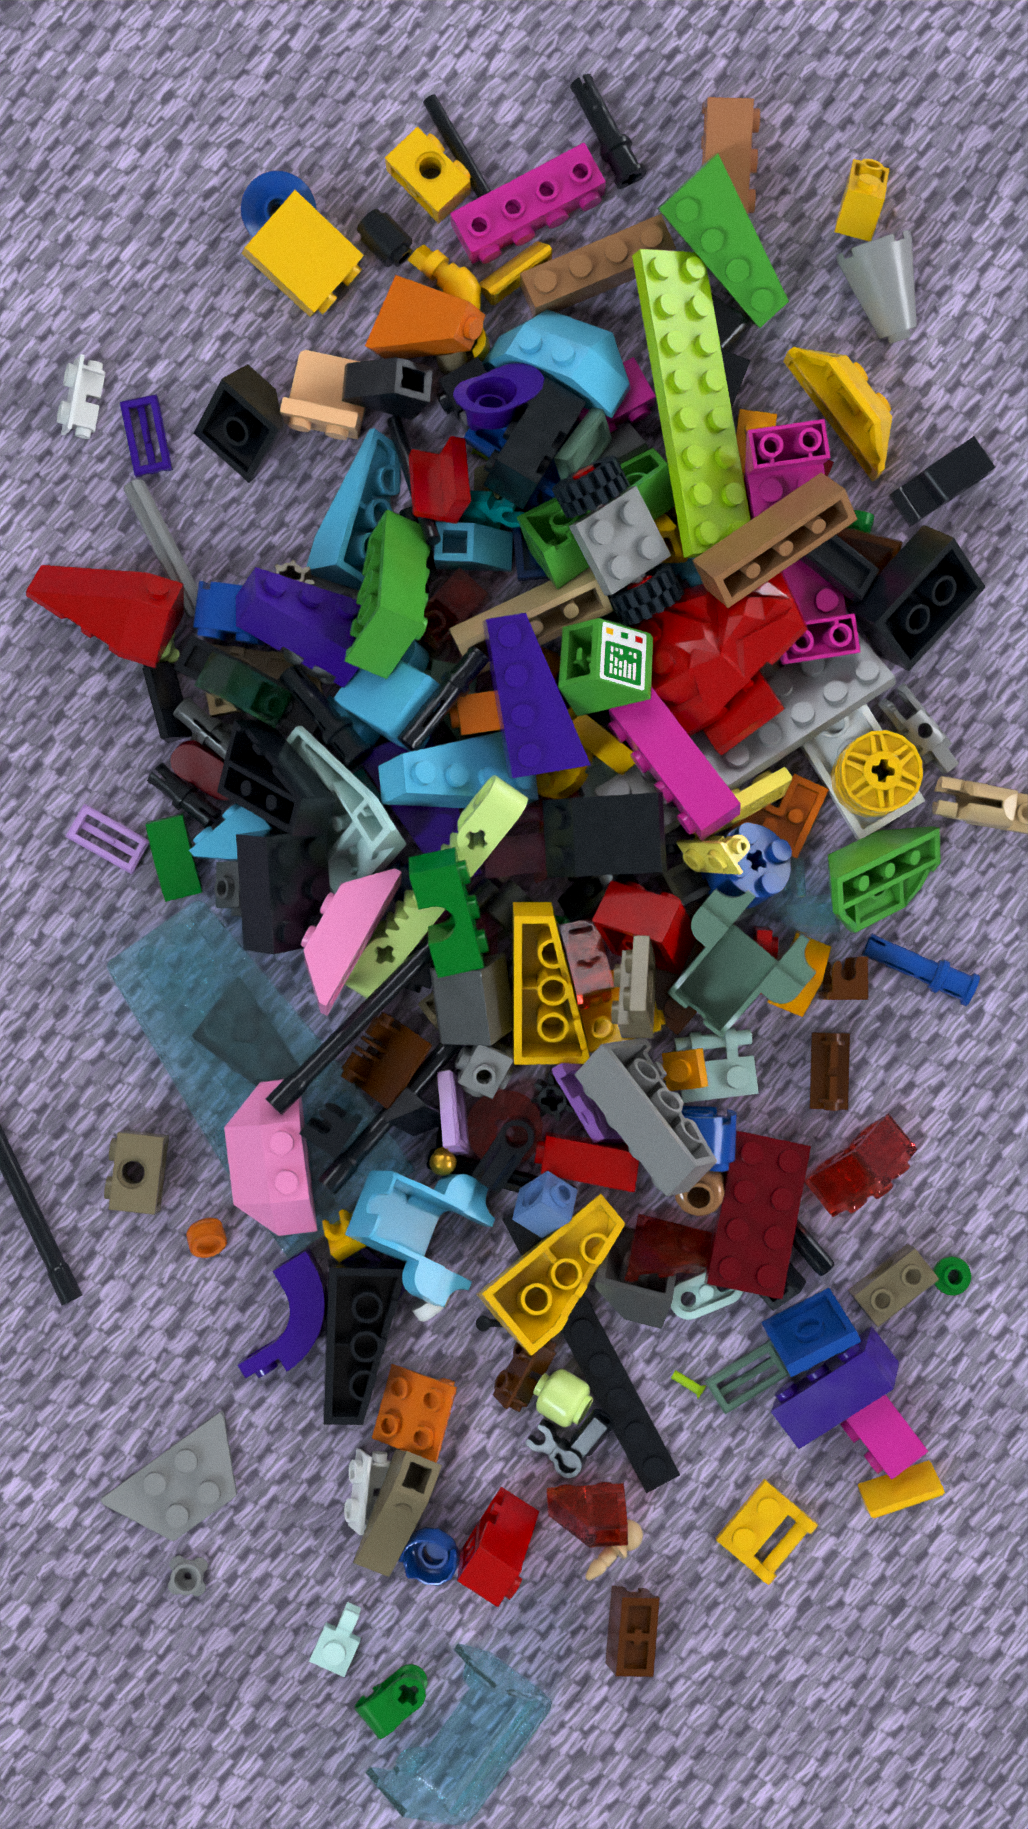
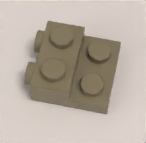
M634 936L633 950H622L621 964H615L614 986L620 987L619 1001L612 1002L611 1016L612 1024H618L622 1038H653L657 964L650 936Z

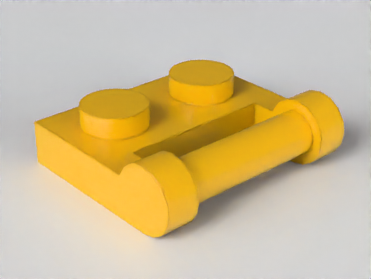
M763 1479L716 1536V1541L751 1569L763 1582L770 1585L777 1577L775 1574L776 1570L807 1533L812 1534L818 1527V1523L766 1479ZM787 1515H789L796 1522L766 1559L761 1562L755 1557V1554Z

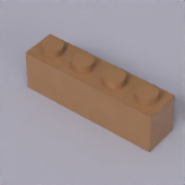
M662 214L520 273V288L533 317L547 309L558 312L636 279L632 255L640 249L676 251L675 244Z
M821 472L692 561L706 590L729 608L858 519L845 488Z

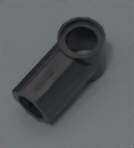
M522 1115L510 1117L503 1124L500 1132L473 1171L472 1176L490 1190L500 1193L534 1142L536 1128L533 1122ZM512 1126H521L527 1131L528 1140L523 1144L512 1143L507 1136V1130Z

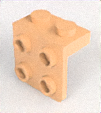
M309 350L300 352L290 397H283L280 414L284 423L297 431L310 432L311 429L325 432V435L334 439L347 440V438H353L358 440L365 407L343 402L342 392L345 365L360 361Z

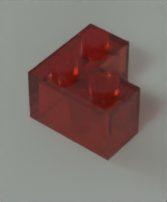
M888 1113L861 1130L846 1148L821 1162L804 1182L832 1217L845 1210L852 1214L860 1209L870 1196L879 1199L894 1187L891 1180L898 1178L910 1168L911 1165L908 1163V1160L918 1149Z

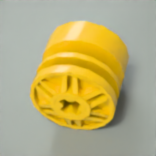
M888 730L871 731L848 744L836 757L831 771L832 789L839 803L851 813L865 818L882 817L908 804L919 791L923 779L922 759L916 747L903 735ZM881 764L882 771L888 772V776L880 780V782L878 781V775L872 773L871 770Z

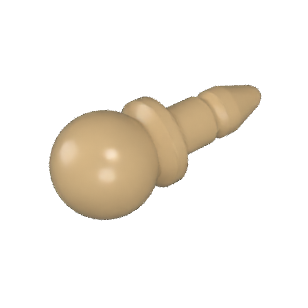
M625 1519L615 1525L612 1536H608L605 1539L609 1547H605L598 1555V1558L591 1562L585 1576L587 1580L590 1581L602 1575L606 1571V1567H609L617 1559V1555L625 1559L627 1551L635 1550L640 1546L643 1540V1531L637 1522Z

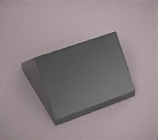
M504 953L484 956V968L446 977L438 978L435 967L430 968L440 1043L491 1046L513 1029V1009L506 955Z

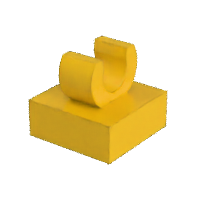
M341 1209L339 1211L340 1219L332 1224L326 1219L322 1221L324 1235L329 1243L330 1254L338 1262L343 1261L367 1246L345 1235L354 1211L349 1213L347 1210Z

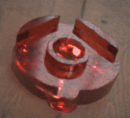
M500 1089L497 1090L493 1099L484 1095L474 1104L468 1116V1135L473 1151L481 1159L497 1136L495 1133L498 1127L494 1124L496 1120L500 1118L505 1121L508 1117L510 1118L515 1115L529 1118L536 1128L534 1142L520 1163L529 1159L536 1152L537 1141L542 1140L543 1122L539 1109L535 1103H531L529 1097L518 1091ZM512 1126V1129L515 1131L512 1137L507 1135L509 1140L515 1144H523L528 1140V1133L521 1126Z

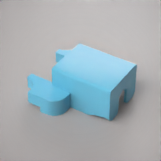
M413 640L388 679L359 668L344 688L341 687L334 698L329 695L327 700L341 717L344 716L352 720L354 723L353 729L365 743H371L373 746L381 735L396 745L412 752L397 737L440 684L424 673L429 662V654L424 647ZM428 737L423 742V744L419 747L418 750H421L425 747L430 737Z
M372 1170L367 1176L345 1235L405 1263L402 1273L405 1289L411 1295L432 1305L445 1307L448 1297L454 1291L459 1289L469 1290L472 1281L424 1257L439 1217L446 1211H453L481 1226L492 1227L495 1217L489 1213L486 1206V1194L489 1188L467 1174L445 1175L438 1180L433 1190L394 1171Z

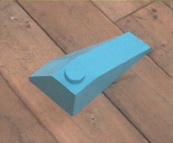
M375 428L369 429L317 531L306 566L310 567L313 576L356 590H360L365 578L362 575L369 537L387 509L392 511L390 506L391 496L397 495L400 492V462L393 441Z

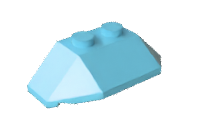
M548 309L499 336L482 362L487 372L507 364L523 363L532 365L541 371L544 380L547 377L586 401L584 408L589 410L591 408L603 409L605 416L611 418L631 389L613 332Z

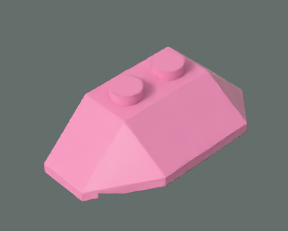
M394 868L341 883L336 894L330 892L325 898L320 909V913L323 916L317 927L311 925L306 931L301 946L304 947V960L320 1013L328 1016L338 995L398 891L402 879L401 871Z
M284 1079L260 1082L224 1127L233 1204L278 1236L316 1232L318 1230L307 1139L299 1134L305 1126L302 1097L300 1096L283 1115L265 1099Z

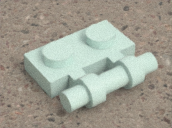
M731 1027L723 1037L715 1033L702 1035L701 1031L689 1032L688 1037L674 1038L675 1051L703 1048L704 1053V1050L725 1047L726 1059L705 1061L707 1087L680 1090L681 1099L684 1103L759 1094L754 1056L739 1057L738 1046L752 1044L751 1029L736 1031L735 1027Z

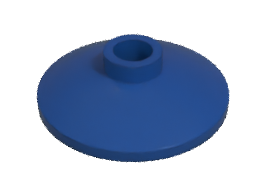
M269 171L253 179L247 186L241 200V217L249 235L253 238L271 218V208L275 206L280 207L294 190L317 210L314 196L305 182L297 176L284 171Z

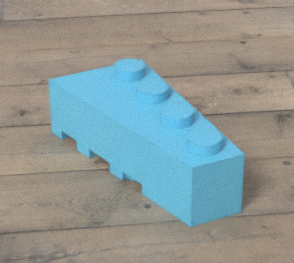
M501 732L403 753L378 766L382 804L466 808L481 787L493 775L498 776L527 796V804L539 800L536 775L513 779L508 778Z

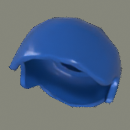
M424 1527L412 1533L398 1562L403 1563L407 1578L417 1579L425 1585L440 1586L451 1580L459 1566L460 1554L456 1542L449 1534L439 1528ZM424 1548L426 1549L427 1553L429 1554L433 1562L429 1561L425 1557Z

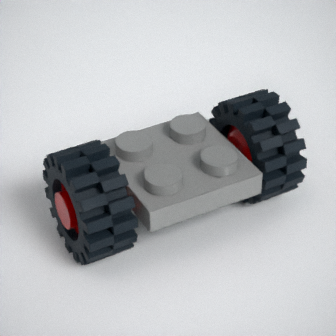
M610 455L580 468L577 472L569 474L567 478L560 480L558 484L554 485L552 491L566 518H574L577 515L585 514L588 510L591 511L569 525V528L604 596L609 595L608 599L620 623L630 626L633 623H640L643 619L652 618V615L663 612L666 607H671L675 604V601L682 598L684 591L671 565L668 563L658 565L670 557L671 554L637 486L629 487L630 484L616 456Z

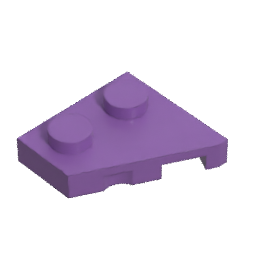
M561 1063L551 1068L555 1079L593 1143H624L625 1141L619 1133L607 1123L604 1113L595 1101L585 1094L582 1084L576 1078L575 1073L583 1064Z

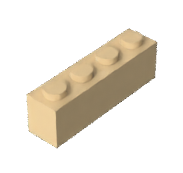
M589 567L558 590L550 580L449 628V631L461 657L464 656L471 646L476 647L488 657L483 621L486 619L526 613L541 646L562 636L563 627L600 618L612 612L613 609L608 596H604ZM489 662L486 664V666L481 670L479 674H482L490 670Z

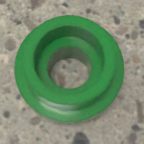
M953 1256L942 1258L933 1269V1272L939 1278L934 1285L940 1292L946 1295L955 1296L963 1293L971 1282L970 1268L960 1258ZM955 1269L958 1272V1279L956 1282L950 1283L948 1274L951 1270Z

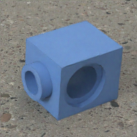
M547 1171L519 1188L512 1220L543 1238L572 1220L578 1190Z

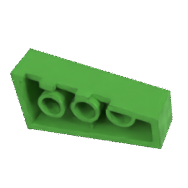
M388 509L369 537L362 575L365 578L358 591L356 601L361 607L357 619L355 618L352 622L350 635L356 637V640L347 649L345 662L385 679H388L413 640H420L425 632L428 620L424 617V609L429 598V594L425 592V585L430 570L426 568V561L431 550V546L425 542L419 523Z

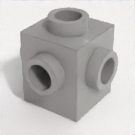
M500 1041L495 1042L491 1046L470 1045L469 1048L464 1046L454 1065L458 1069V1083L462 1084V1089L473 1096L481 1097L483 1094L493 1099L498 1088L504 1090L513 1072V1069L509 1068L514 1060L512 1047Z

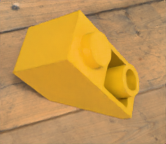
M853 159L834 232L865 241L872 240L885 200L889 168L883 167L880 162L873 159H863L862 161Z

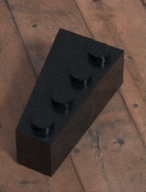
M329 1260L323 1400L324 1425H363L376 1382L378 1368L387 1344L391 1323L399 1302L405 1263L365 1260H343L338 1262L337 1260Z

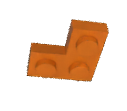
M794 773L787 792L781 798L778 807L769 804L728 829L733 830L746 822L764 826L773 831L780 839L789 843L792 850L791 858L796 860L829 789Z

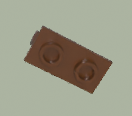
M811 1032L809 1109H824L827 1111L848 1110L850 1033Z
M553 1340L548 1341L532 1356L518 1342L515 1343L513 1358L506 1370L499 1373L494 1384L495 1391L493 1396L504 1408L508 1409L510 1407L520 1412L522 1407L529 1405L534 1395L535 1386L538 1383V1380L529 1375L532 1371L540 1375L546 1373L554 1356L557 1354L554 1350L557 1346L556 1342Z

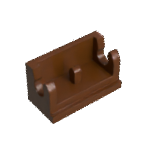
M868 957L846 958L843 969L841 961H836L833 967H831L830 962H827L822 981V992H819V1000H868Z
M612 1586L605 1663L615 1676L653 1677L660 1598L653 1596L646 1588H638V1592L627 1591V1588L623 1586Z

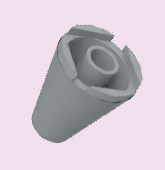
M910 230L902 231L904 239L895 241L894 234H890L851 248L853 256L845 259L843 253L836 255L840 269L879 339L887 337L889 344L911 337L910 329L917 327L913 247Z

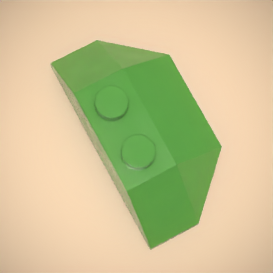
M929 826L878 830L828 854L832 910L848 931L856 933L908 905L923 886L929 872H934L941 863L940 828Z

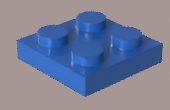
M830 1288L761 1322L791 1377L809 1370L814 1365L838 1353H842L861 1342L856 1329Z

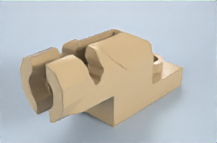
M945 776L939 777L935 792L954 795L956 803L943 800L933 802V814L966 821V824L1028 834V794L1018 793L1014 789L992 786L985 783L964 781Z

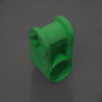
M404 1665L381 1684L375 1685L372 1688L374 1692L367 1698L363 1695L354 1706L355 1711L378 1739H383L392 1733L402 1721L424 1704L428 1685L427 1675L417 1665ZM403 1684H405L408 1688H411L415 1685L416 1692H414L412 1689H407L406 1691L402 1690Z

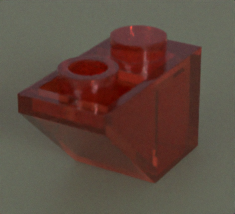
M459 568L427 602L424 609V617L427 618L428 622L421 638L437 651L453 638L449 628L474 617L489 602L488 593Z
M600 1482L595 1485L584 1486L563 1484L547 1488L548 1516L586 1546L592 1548L628 1545L624 1483Z

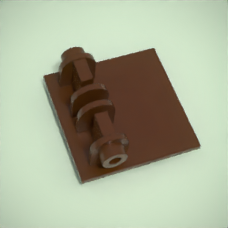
M382 1011L379 1017L376 1016L365 1031L374 1039L371 1040L364 1035L360 1037L369 1044L367 1050L355 1045L354 1048L363 1056L361 1057L352 1052L345 1064L342 1065L341 1068L344 1070L340 1076L348 1082L356 1084L381 1105L389 1109L405 1089L433 1045L393 1016Z

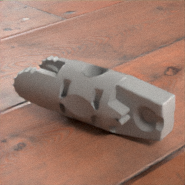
M902 683L896 690L900 699L911 710L912 714L904 719L895 705L887 700V698L881 700L878 706L901 735L916 747L925 765L932 761L942 774H947L959 764L947 748L952 742L907 685ZM919 726H923L926 730L924 738L918 735L917 730Z

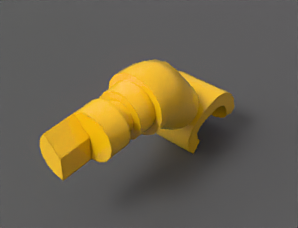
M424 244L417 248L407 259L430 280L437 279V286L444 293L469 301L480 310L481 286L477 278L466 267L460 268L455 263L449 265V258L437 249L433 252ZM482 329L477 339V344L472 350L474 357H478L481 362H483L490 351L489 338L484 329Z

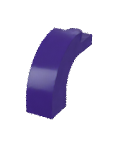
M310 1248L280 1264L272 1271L287 1296L290 1308L289 1321L285 1331L278 1338L239 1362L237 1366L245 1379L254 1373L258 1378L268 1374L278 1367L275 1361L277 1359L280 1360L286 1372L289 1371L307 1355L322 1330L327 1312V1287L322 1269Z

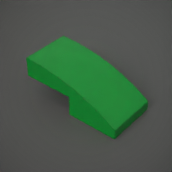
M183 813L146 822L150 848L165 902L202 893L203 888L195 859L189 851L192 848V843Z

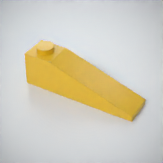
M599 1194L576 1212L569 1223L546 1236L477 1293V1296L506 1331L532 1356L563 1329L570 1313L579 1298L583 1296L597 1268L602 1264L625 1226V1222L604 1196Z

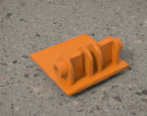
M391 1364L372 1439L437 1463L454 1397L457 1392V1387L454 1386L455 1382L446 1378H440L439 1381L407 1368Z

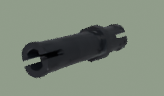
M471 646L450 672L445 671L441 676L442 683L425 704L422 705L397 739L409 750L417 751L461 696H467L470 692V684L489 662L488 657L476 647Z

